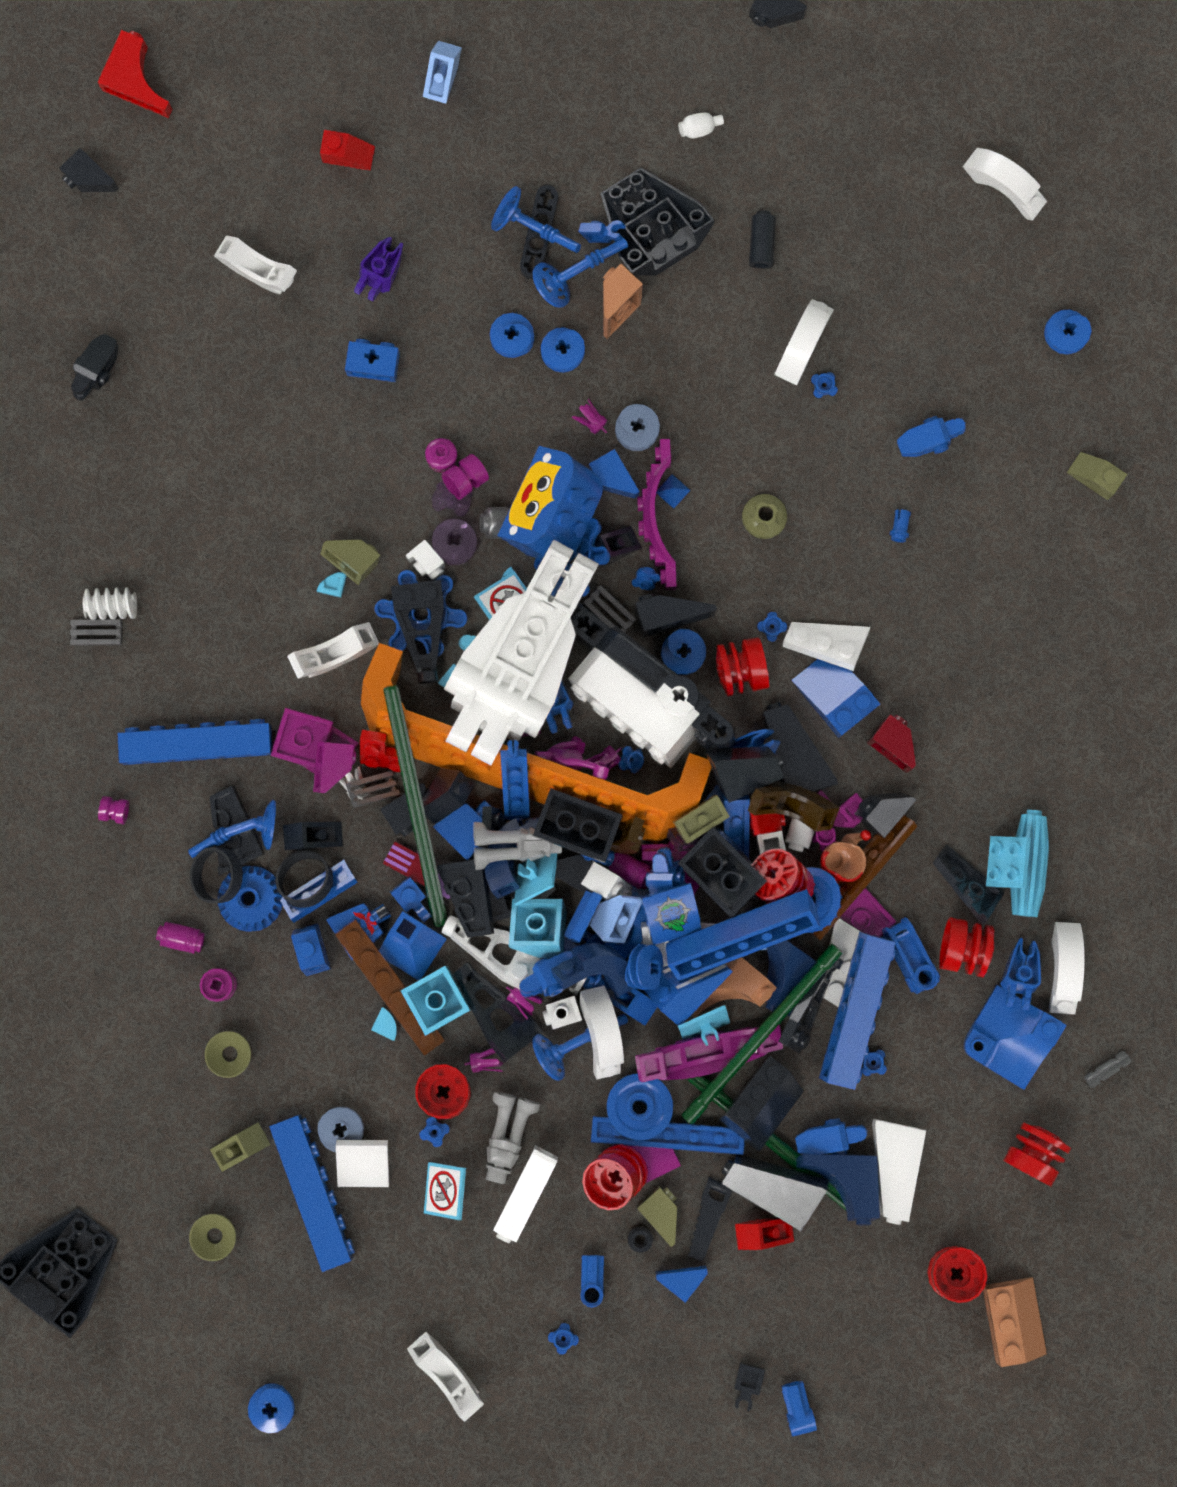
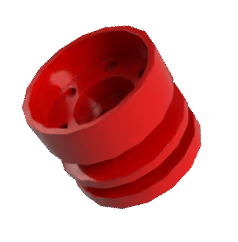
M759 637L742 640V652H737L733 642H729V654H726L723 644L716 646L718 678L727 697L734 694L733 684H736L738 693L743 694L744 682L748 681L752 691L769 688L767 664Z
M771 849L763 852L754 860V866L767 880L765 885L756 893L766 904L806 889L812 897L815 886L813 875L791 853L783 849Z
M949 917L941 943L939 968L958 972L962 962H965L966 974L971 975L975 968V975L984 977L993 957L994 927L992 925H985L982 930L981 923H975L971 933H969L967 920Z
M447 1064L434 1065L426 1069L419 1076L415 1086V1098L419 1107L427 1115L438 1119H451L460 1115L467 1107L471 1097L467 1078L457 1068ZM440 1086L450 1088L447 1099L438 1097L440 1093L438 1088Z
M1023 1122L1020 1128L1030 1134L1028 1139L1020 1134L1016 1135V1138L1024 1144L1023 1149L1010 1146L1003 1161L1052 1187L1059 1172L1050 1165L1051 1161L1064 1163L1065 1159L1056 1154L1057 1150L1059 1149L1069 1154L1072 1148L1067 1146L1060 1137L1044 1128L1028 1125Z
M623 1144L612 1145L594 1159L584 1171L582 1180L584 1192L597 1207L605 1210H618L625 1206L646 1184L648 1176L647 1165L641 1154L634 1148Z
M957 1246L945 1247L936 1252L929 1262L927 1270L929 1283L934 1292L942 1298L958 1303L970 1302L978 1297L985 1288L987 1281L986 1266L980 1256L972 1250ZM952 1268H960V1271L958 1273L960 1276L959 1279L950 1278L952 1276V1272L950 1271Z

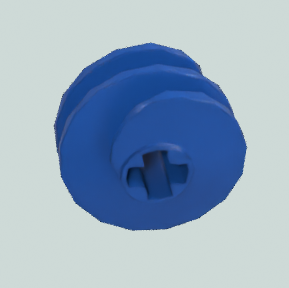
M1061 310L1053 314L1046 323L1044 336L1046 343L1052 350L1059 354L1068 355L1078 352L1086 345L1092 330L1090 322L1086 317L1073 310ZM1070 329L1072 333L1065 335L1063 330Z
M515 313L503 314L491 326L490 341L492 347L498 354L508 358L525 355L534 344L532 325L522 315ZM511 332L516 333V336L513 337V340L508 339V335H510Z
M556 328L548 332L542 340V360L548 368L555 372L565 373L572 371L580 365L584 358V340L574 330ZM559 346L565 347V354H561Z
M679 629L670 634L665 639L661 648L663 663L677 675H690L696 672L703 665L706 657V646L703 639L698 633L689 629ZM681 647H687L686 651L690 650L686 658H681V654H677Z
M638 944L633 948L625 970V981L631 988L652 990L659 984L664 962L663 955L656 945Z
M270 1383L263 1385L250 1398L248 1405L249 1418L252 1424L262 1432H279L287 1427L294 1416L295 1405L293 1398L279 1384ZM269 1403H271L272 1407H277L273 1414H271L270 1410H266Z

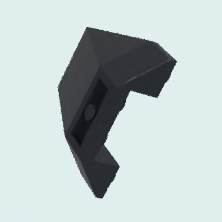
M642 167L600 193L609 224L619 220L626 226L625 229H618L616 233H619L627 241L628 247L617 253L621 262L634 276H657L696 251L715 223L712 216L700 202Z
M77 1208L8 1252L0 1261V1285L46 1323L71 1339L89 1315L118 1239Z

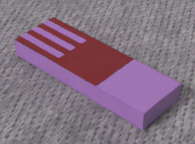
M394 842L383 864L406 877L410 876L412 880L425 886L419 855ZM438 874L442 895L450 899V896L444 890L443 881Z

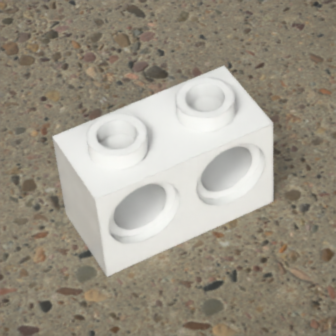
M595 862L581 883L591 892L602 895V899L606 901L619 895L631 896L633 888L621 877Z

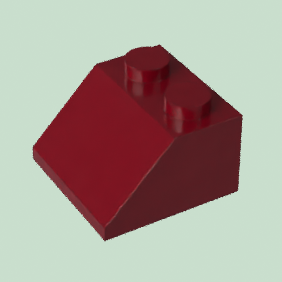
M890 714L883 720L867 741V744L907 773L916 766L911 729L907 727L908 723L898 715L893 717Z

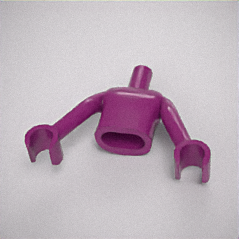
M577 736L572 737V741L561 742L552 746L547 752L535 751L534 753L535 756L580 771L582 767L593 769L592 776L602 780H606L609 768L603 762L583 760L582 754L584 753L585 743Z

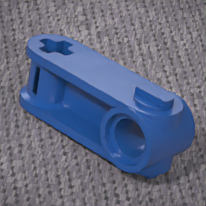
M904 917L900 920V923L893 927L882 929L884 938L896 942L894 958L905 977L910 991L919 994L922 991L933 989L939 983L940 975L935 965L932 964L911 922ZM920 972L926 975L927 981L925 985L919 981Z

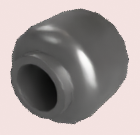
M487 507L484 513L480 514L479 526L481 533H484L488 539H501L497 535L510 508Z

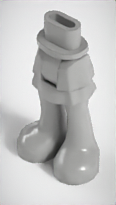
M482 822L473 823L475 846L517 843L515 848L489 849L474 847L475 870L485 869L489 863L495 861H525L527 859L533 861L545 855L550 857V854L562 853V847L533 837L535 829L531 827L529 829L520 828V830L492 831L488 830Z
M494 1092L493 1102L498 1106V1115L492 1137L489 1138V1146L487 1147L488 1163L485 1167L488 1168L485 1179L505 1184L507 1175L511 1174V1169L519 1158L518 1153L522 1148L520 1144L526 1122L530 1115L538 1112L540 1103L522 1097L518 1098L516 1114L508 1139L504 1137L516 1096Z

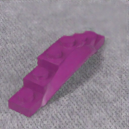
M660 439L659 447H655V462H660V464H651V471L646 472V486L648 487L647 489H642V496H637V509L643 513V521H638L639 536H644V542L652 543V545H649L650 560L655 561V566H665V569H660L661 584H665L666 590H676V562L668 553L661 540L655 518L657 487L664 471L671 466L670 439Z
M780 1025L775 1028L747 1062L763 1057L768 1052L783 1049V1045L778 1042L781 1037ZM745 1027L728 1032L718 1031L719 1041L716 1040L715 1035L708 1034L706 1036L708 1046L703 1043L701 1036L675 1041V1044L655 1048L653 1052L636 1055L639 1081L688 1079L720 1072L759 1027Z

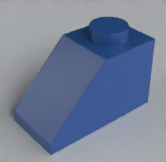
M615 449L589 463V470L601 479L604 491L634 499L639 496L640 491Z
M605 981L604 986L612 1005L641 1024L646 1025L656 1010L657 1005L636 989H632L618 997Z

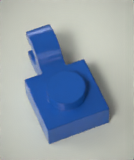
M619 220L611 222L608 226H605L600 221H591V223H581L579 233L589 243H611V240L617 242L623 239L616 231L618 229H625L626 226Z
M410 876L390 891L406 913L413 908L423 922L431 917L429 911L420 902L426 897Z

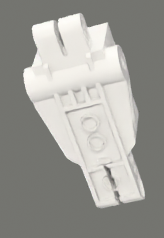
M555 540L551 543L525 593L505 600L463 652L444 690L455 695L451 708L460 712L446 742L466 752L478 729L481 730L482 734L471 755L489 765H492L506 737L512 741H519L523 733L534 738L537 736L555 702L576 635L570 617L599 565L578 553L569 572L564 570L574 550ZM560 576L565 579L556 596L553 597L551 593Z

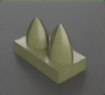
M713 795L672 822L683 841L688 844L730 816L718 795Z

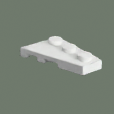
M792 622L784 639L783 647L854 671L870 627Z
M838 919L834 924L829 945L833 943L843 952L840 959L844 962L840 970L833 972L824 995V999L839 1007L860 932L841 919Z

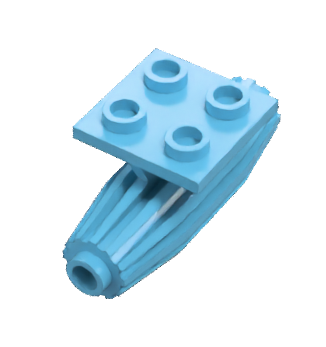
M1027 810V814H1021L1016 837L990 836L986 886L1010 888L1012 915L1038 917L1046 887L1049 854L1047 817L1042 816V811Z

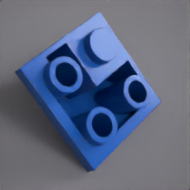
M402 911L379 951L388 962L419 981L447 938Z

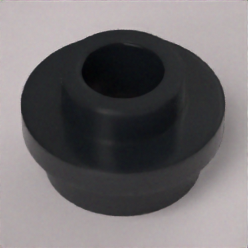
M638 1226L629 1232L628 1244L633 1251L642 1253L649 1250L652 1246L653 1236L649 1229ZM643 1235L645 1237L644 1243L638 1244L635 1241L636 1236Z

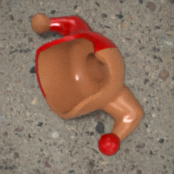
M863 830L861 833L846 834L840 842L828 845L820 857L822 870L832 875L837 883L853 882L859 879L866 867V857L864 851L856 845L861 840H869L871 838L870 831Z

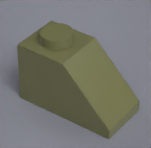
M1082 452L1079 453L1067 471L1073 478L1106 500L1115 494L1128 475L1110 462Z
M362 540L325 541L320 554L357 585L374 570L380 559L377 549Z
M256 1123L210 1149L223 1172L266 1148L270 1143L260 1124Z
M658 1186L637 1205V1209L672 1247L675 1244L677 1205L674 1201L677 1198L667 1187L663 1190Z

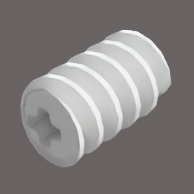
M125 587L124 594L121 595L119 588H115L114 594L111 595L109 589L105 588L104 595H101L99 589L95 588L94 595L91 596L89 589H85L83 596L85 619L89 616L91 620H95L99 616L100 619L105 620L107 615H109L110 619H116L117 615L121 619H125L127 614L131 619H135L137 616L136 592L131 594L129 588Z

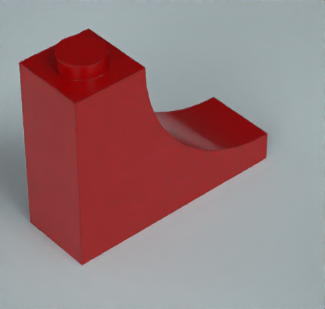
M121 30L98 80L101 90L169 118L173 110L169 101L158 96L148 86L145 79L144 59L148 47L143 36L134 31L128 33Z

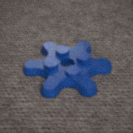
M591 518L579 547L571 556L564 570L569 572L572 566L570 561L577 557L578 553L599 565H605L609 562L610 553L602 546L596 548L594 545L597 536L601 532V525L597 519ZM535 559L534 567L536 570L542 562L541 559ZM560 576L551 593L553 597L556 596L565 579ZM589 584L587 585L581 597H584L589 593Z
M405 570L398 575L399 585L418 583L412 571ZM439 576L436 580H441L444 601L441 632L446 627L461 628L467 622L466 613L459 609L449 608L445 602L447 594L453 588V581L449 576ZM385 599L378 601L375 605L376 615L381 618H390L396 623V632L390 637L388 645L401 651L405 650L407 643L395 615L393 601ZM425 608L428 611L427 619L423 621L415 619L414 613L416 610L409 612L408 617L414 629L424 630L430 626L431 611L428 608ZM431 636L415 638V640L424 644L426 652L429 654L431 652ZM441 639L439 644L438 657L442 655V653L444 652V645L441 642Z

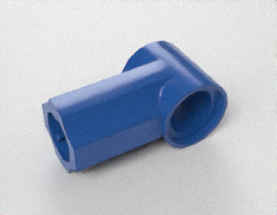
M582 1255L580 1297L584 1305L592 1308L600 1305L604 1296V1256ZM589 1288L597 1289L600 1295L599 1299L595 1302L588 1301L585 1297V1291Z
M803 1381L782 1385V1393L788 1411L786 1415L792 1437L817 1431L812 1408L809 1407Z

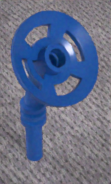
M513 187L502 199L492 220V230L497 232L505 227L510 220L512 222L517 221L539 233L541 238L551 243L556 242L575 253L580 251L581 244L560 234L558 229L549 224L543 225L521 212V209L518 208L521 198V189L519 187Z
M623 238L600 251L597 249L595 253L591 252L590 255H585V259L561 273L548 263L542 262L537 264L533 269V281L538 292L552 306L558 308L566 306L570 301V291L566 281L589 267L593 269L595 265H599V262L602 264L604 259L627 248V241ZM565 295V298H564V299H559V298H558V296L560 297V296Z
M272 799L269 802L263 816H257V818H252L226 828L221 827L212 832L209 838L188 849L189 855L194 858L202 850L215 845L220 846L230 840L231 836L256 828V831H261L266 850H270L275 825L276 801Z
M625 1014L616 1017L619 1027L628 1023ZM587 1028L584 1033L561 1045H554L541 1034L533 1037L532 1044L535 1055L545 1072L554 1080L560 1081L565 1077V1067L562 1059L564 1054L589 1041L592 1043L589 1029Z

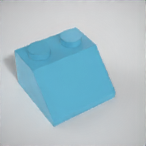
M512 899L509 948L538 958H552L563 953L565 943L563 935L566 929L567 915L563 899H529L517 906L514 904V899Z
M448 966L438 969L401 990L425 1036L472 1010Z

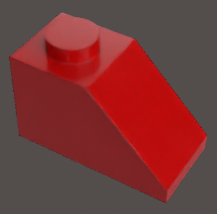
M324 130L320 149L323 163L371 171L375 146L347 133Z
M750 813L749 816L751 838L757 837V835L782 831V826H786L785 817L782 814L772 813L754 816Z
M778 1217L750 1220L735 1224L738 1250H763L794 1242L793 1227Z

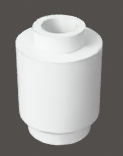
M792 819L785 842L789 843L788 848L798 852H803L804 848L809 849L814 830L801 821Z

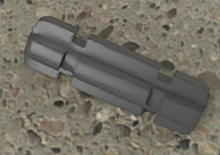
M1124 1051L1115 1055V1059H1109L1097 1067L1095 1072L1091 1071L1085 1075V1082L1090 1088L1096 1087L1100 1084L1101 1080L1105 1081L1120 1071V1067L1124 1068L1131 1063L1130 1057Z

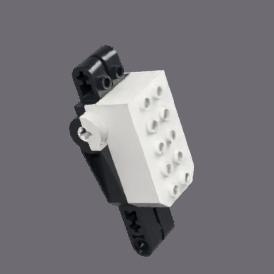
M578 602L570 617L576 634L575 639L591 652L568 678L572 684L573 694L584 703L588 701L597 714L603 718L607 716L618 731L628 733L632 738V742L641 749L644 747L648 749L651 753L650 756L661 765L665 763L670 768H672L695 739L705 749L709 747L712 749L734 748L736 739L732 725L709 707L710 700L697 690L692 680L678 676L617 626L610 628ZM590 628L593 632L592 636L589 635L588 629ZM716 726L718 729V733L720 735L719 738H717V734L715 732Z

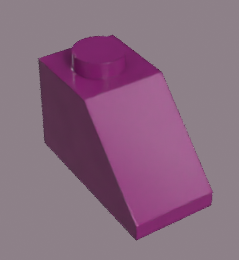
M317 742L313 792L326 793L352 770V765L356 761V751L353 750L354 745Z

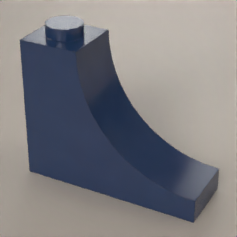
M787 940L767 947L769 957L767 979L776 987L770 999L765 1001L767 1002L765 1008L771 1012L779 1006L817 962Z
M803 1154L796 1158L797 1168L810 1170L823 1176L836 1188L844 1202L848 1221H856V1225L867 1226L872 1225L871 1221L880 1218L877 1156Z

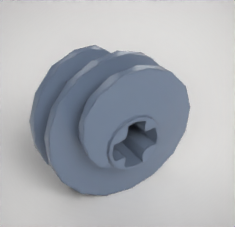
M640 404L627 406L620 413L615 426V434L619 443L631 451H643L650 448L656 442L660 430V423L655 412L651 408ZM638 423L641 424L642 430L639 429L637 432H634L633 426H637Z
M335 1107L328 1110L321 1117L318 1123V1135L320 1141L327 1149L336 1152V1140H362L364 1123L360 1115L353 1109ZM337 1123L347 1127L342 1137L340 1133L336 1134L335 1129L338 1128Z

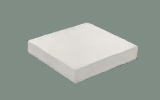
M336 1140L338 1187H389L388 1140Z

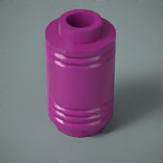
M614 853V861L609 866V871L638 889H646V873L650 872L652 868L629 854Z
M165 922L164 926L159 925L156 940L160 941V946L192 954L201 952L205 933L201 932V929L171 922Z

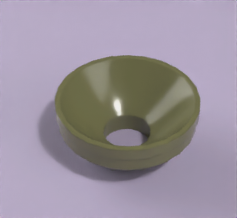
M761 494L751 498L746 503L742 512V521L745 529L752 536L759 539H770L777 536L784 529L787 522V512L784 504L777 497L770 494ZM763 507H768L772 510L773 517L769 521H763L759 518L758 511Z
M225 1031L216 1034L210 1039L205 1048V1062L208 1068L214 1074L223 1078L240 1075L246 1070L251 1060V1048L248 1041L236 1032ZM228 1046L234 1047L238 1053L237 1058L232 1062L226 1061L223 1057V1050Z
M204 1215L193 1224L190 1230V1246L193 1252L203 1260H221L230 1254L235 1246V1227L223 1215ZM217 1228L222 1232V1240L219 1243L209 1241L208 1232L210 1229Z

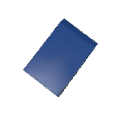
M706 1266L655 1272L657 1281L685 1303L708 1274Z

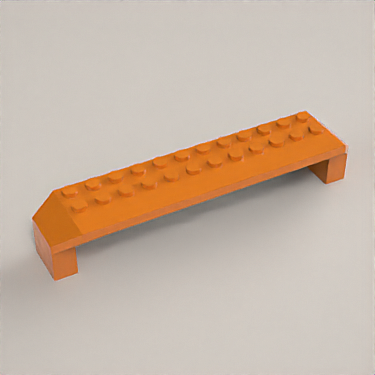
M379 643L363 679L361 706L369 730L387 734V747L395 748L383 689L388 685H396L400 676L403 651ZM402 703L413 758L441 768L459 770L466 777L503 790L500 750H508L507 745L502 744L492 765H489L471 755L480 738L479 735H475L468 750L464 752L446 742L453 726L408 711ZM527 753L530 800L545 804L551 788L622 814L620 822H627L636 816L645 820L642 826L646 829L643 840L658 844L676 832L677 828L672 821L699 804L711 770L708 759L689 753L677 784L650 795H645Z

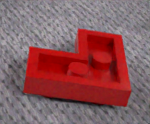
M362 730L360 736V764H365L372 768L382 767L395 772H401L396 748L387 747V734Z

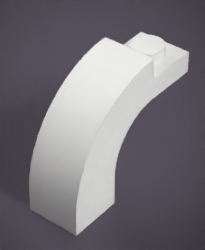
M976 148L963 166L976 183L989 185L1006 195L1027 220H1033L1047 202L1038 191L1041 186L1029 173L1010 159L994 151Z
M227 235L214 255L215 258L236 273L277 294H281L282 291L285 292L291 286L294 275L297 272L292 266L272 261L250 248L239 238Z
M813 299L810 301L775 372L776 376L795 385L798 384L834 309L822 302H817Z
M368 622L352 626L337 637L317 646L295 651L288 655V659L298 679L306 676L311 678L364 655L377 647L379 642Z
M1055 922L1052 936L1054 981L1049 1011L1050 1013L1075 1014L1077 1003L1081 1001L1084 980V940L1080 923Z
M605 986L580 991V1010L591 1036L593 1073L596 1080L620 1074L621 1064L624 1063L622 1039L616 1014Z
M425 1332L407 1348L416 1365L440 1387L458 1416L464 1422L484 1405L478 1395L479 1391L467 1374L430 1334Z

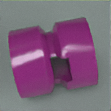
M469 454L459 461V467L453 465L442 473L445 486L458 500L471 493L472 487L477 489L489 480L485 467L473 454Z
M216 968L209 970L200 980L201 993L210 1001L228 1000L237 991V979L227 969Z

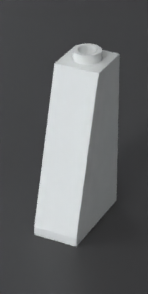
M873 1119L874 1148L878 1162L880 1214L883 1217H887L886 1222L901 1225L902 1221L909 1222L926 1130Z
M535 1145L493 1231L497 1232V1238L507 1243H510L511 1240L517 1242L558 1161L557 1156Z

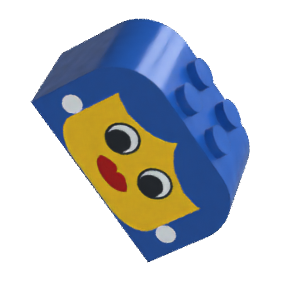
M539 446L497 536L524 554L543 560L553 540L574 550V554L601 499L603 491L601 479L567 453Z

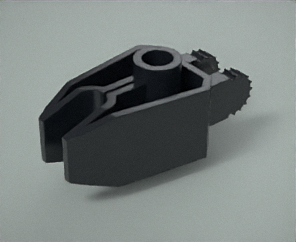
M102 334L93 339L83 354L75 360L73 370L76 377L71 385V390L77 400L83 401L93 388L100 390L102 386L106 385L111 375L110 371L117 360L119 347L117 340Z

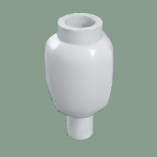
M709 113L689 115L682 122H679V132L682 137L687 136L691 139L702 137L711 133L715 126L724 124V119L722 115L712 117Z

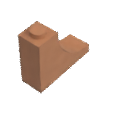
M742 957L726 963L733 972L691 1016L696 1018L709 1006L727 999H743L761 1007L765 1001L770 999L776 987Z

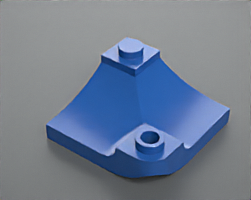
M996 985L965 1037L964 1050L969 1057L978 1063L988 1067V1069L1025 1090L1034 1073L1052 1047L1055 1046L1067 1025L1031 1004L1028 1010L1021 1009L1022 999L1015 996V1002L1012 1007L1006 1006L1007 991ZM977 1041L982 1044V1048L979 1051L974 1049V1043Z

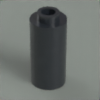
M758 211L751 219L749 266L752 268L769 269L773 267L776 217L771 215L770 211Z

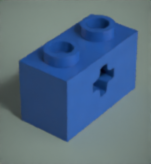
M356 339V342L349 341L345 365L347 376L396 382L400 352L394 344L381 342L380 345H374L364 339ZM372 355H376L377 360L370 364L369 359H372Z

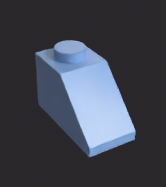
M441 41L436 43L430 54L423 97L447 103L458 69L462 47Z
M619 895L599 903L589 926L604 942L625 943L642 904L641 897Z

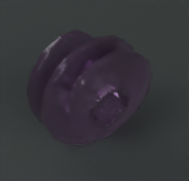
M449 519L440 523L434 530L432 545L434 551L444 563L458 566L466 563L473 557L477 548V538L475 531L468 523L460 519ZM453 537L455 540L459 538V545H449L450 538Z

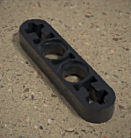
M544 185L538 189L531 218L534 220L539 215L547 216L550 226L553 225L558 203V193L553 186ZM546 192H550L551 197L554 199H549L547 209H544V198L541 195L545 196ZM528 228L520 262V271L527 279H533V271L529 273L527 267L524 266L530 264L531 255L536 256L535 266L544 262L549 241L541 238L539 233ZM534 238H539L543 241L544 245L541 249L534 250L529 245L530 241Z

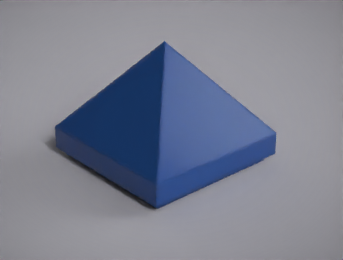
M671 474L656 491V494L674 509L690 492V489Z

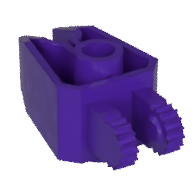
M391 237L380 241L360 263V279L355 286L354 292L360 295L366 285L371 286L372 289L368 293V300L372 302L380 292L390 291L400 266L403 243H400L393 252H388L392 244Z

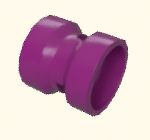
M103 796L99 805L98 819L106 822L112 819L116 823L124 825L128 817L129 800L120 799L114 801L112 797Z

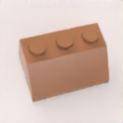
M622 264L616 269L614 267L609 269L603 277L605 279L603 281V333L606 339L641 305L643 284Z
M1033 1277L985 1285L983 1293L996 1363L1000 1367L1027 1363L1046 1355Z

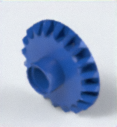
M245 866L242 867V885L237 895L228 902L218 903L221 915L227 923L236 929L252 932L262 930L276 920L283 906L280 902L283 897L277 890L276 877L272 873L261 867ZM231 873L221 883L218 899L227 891ZM251 891L255 894L256 898L255 902L248 906L244 903L243 898L247 892Z
M809 867L807 869L813 875L815 884L812 897H816L815 904L820 924L819 928L806 932L813 933L823 931V928L831 925L832 920L837 917L838 910L842 908L840 905L842 895L840 894L841 887L832 875L820 868Z
M638 1074L626 1076L618 1081L611 1089L607 1099V1115L612 1127L619 1134L632 1140H650L658 1136L668 1126L673 1113V1101L667 1087L658 1079L641 1082L639 1081ZM636 1102L644 1103L647 1108L646 1112L643 1114L635 1113L632 1108L633 1104Z

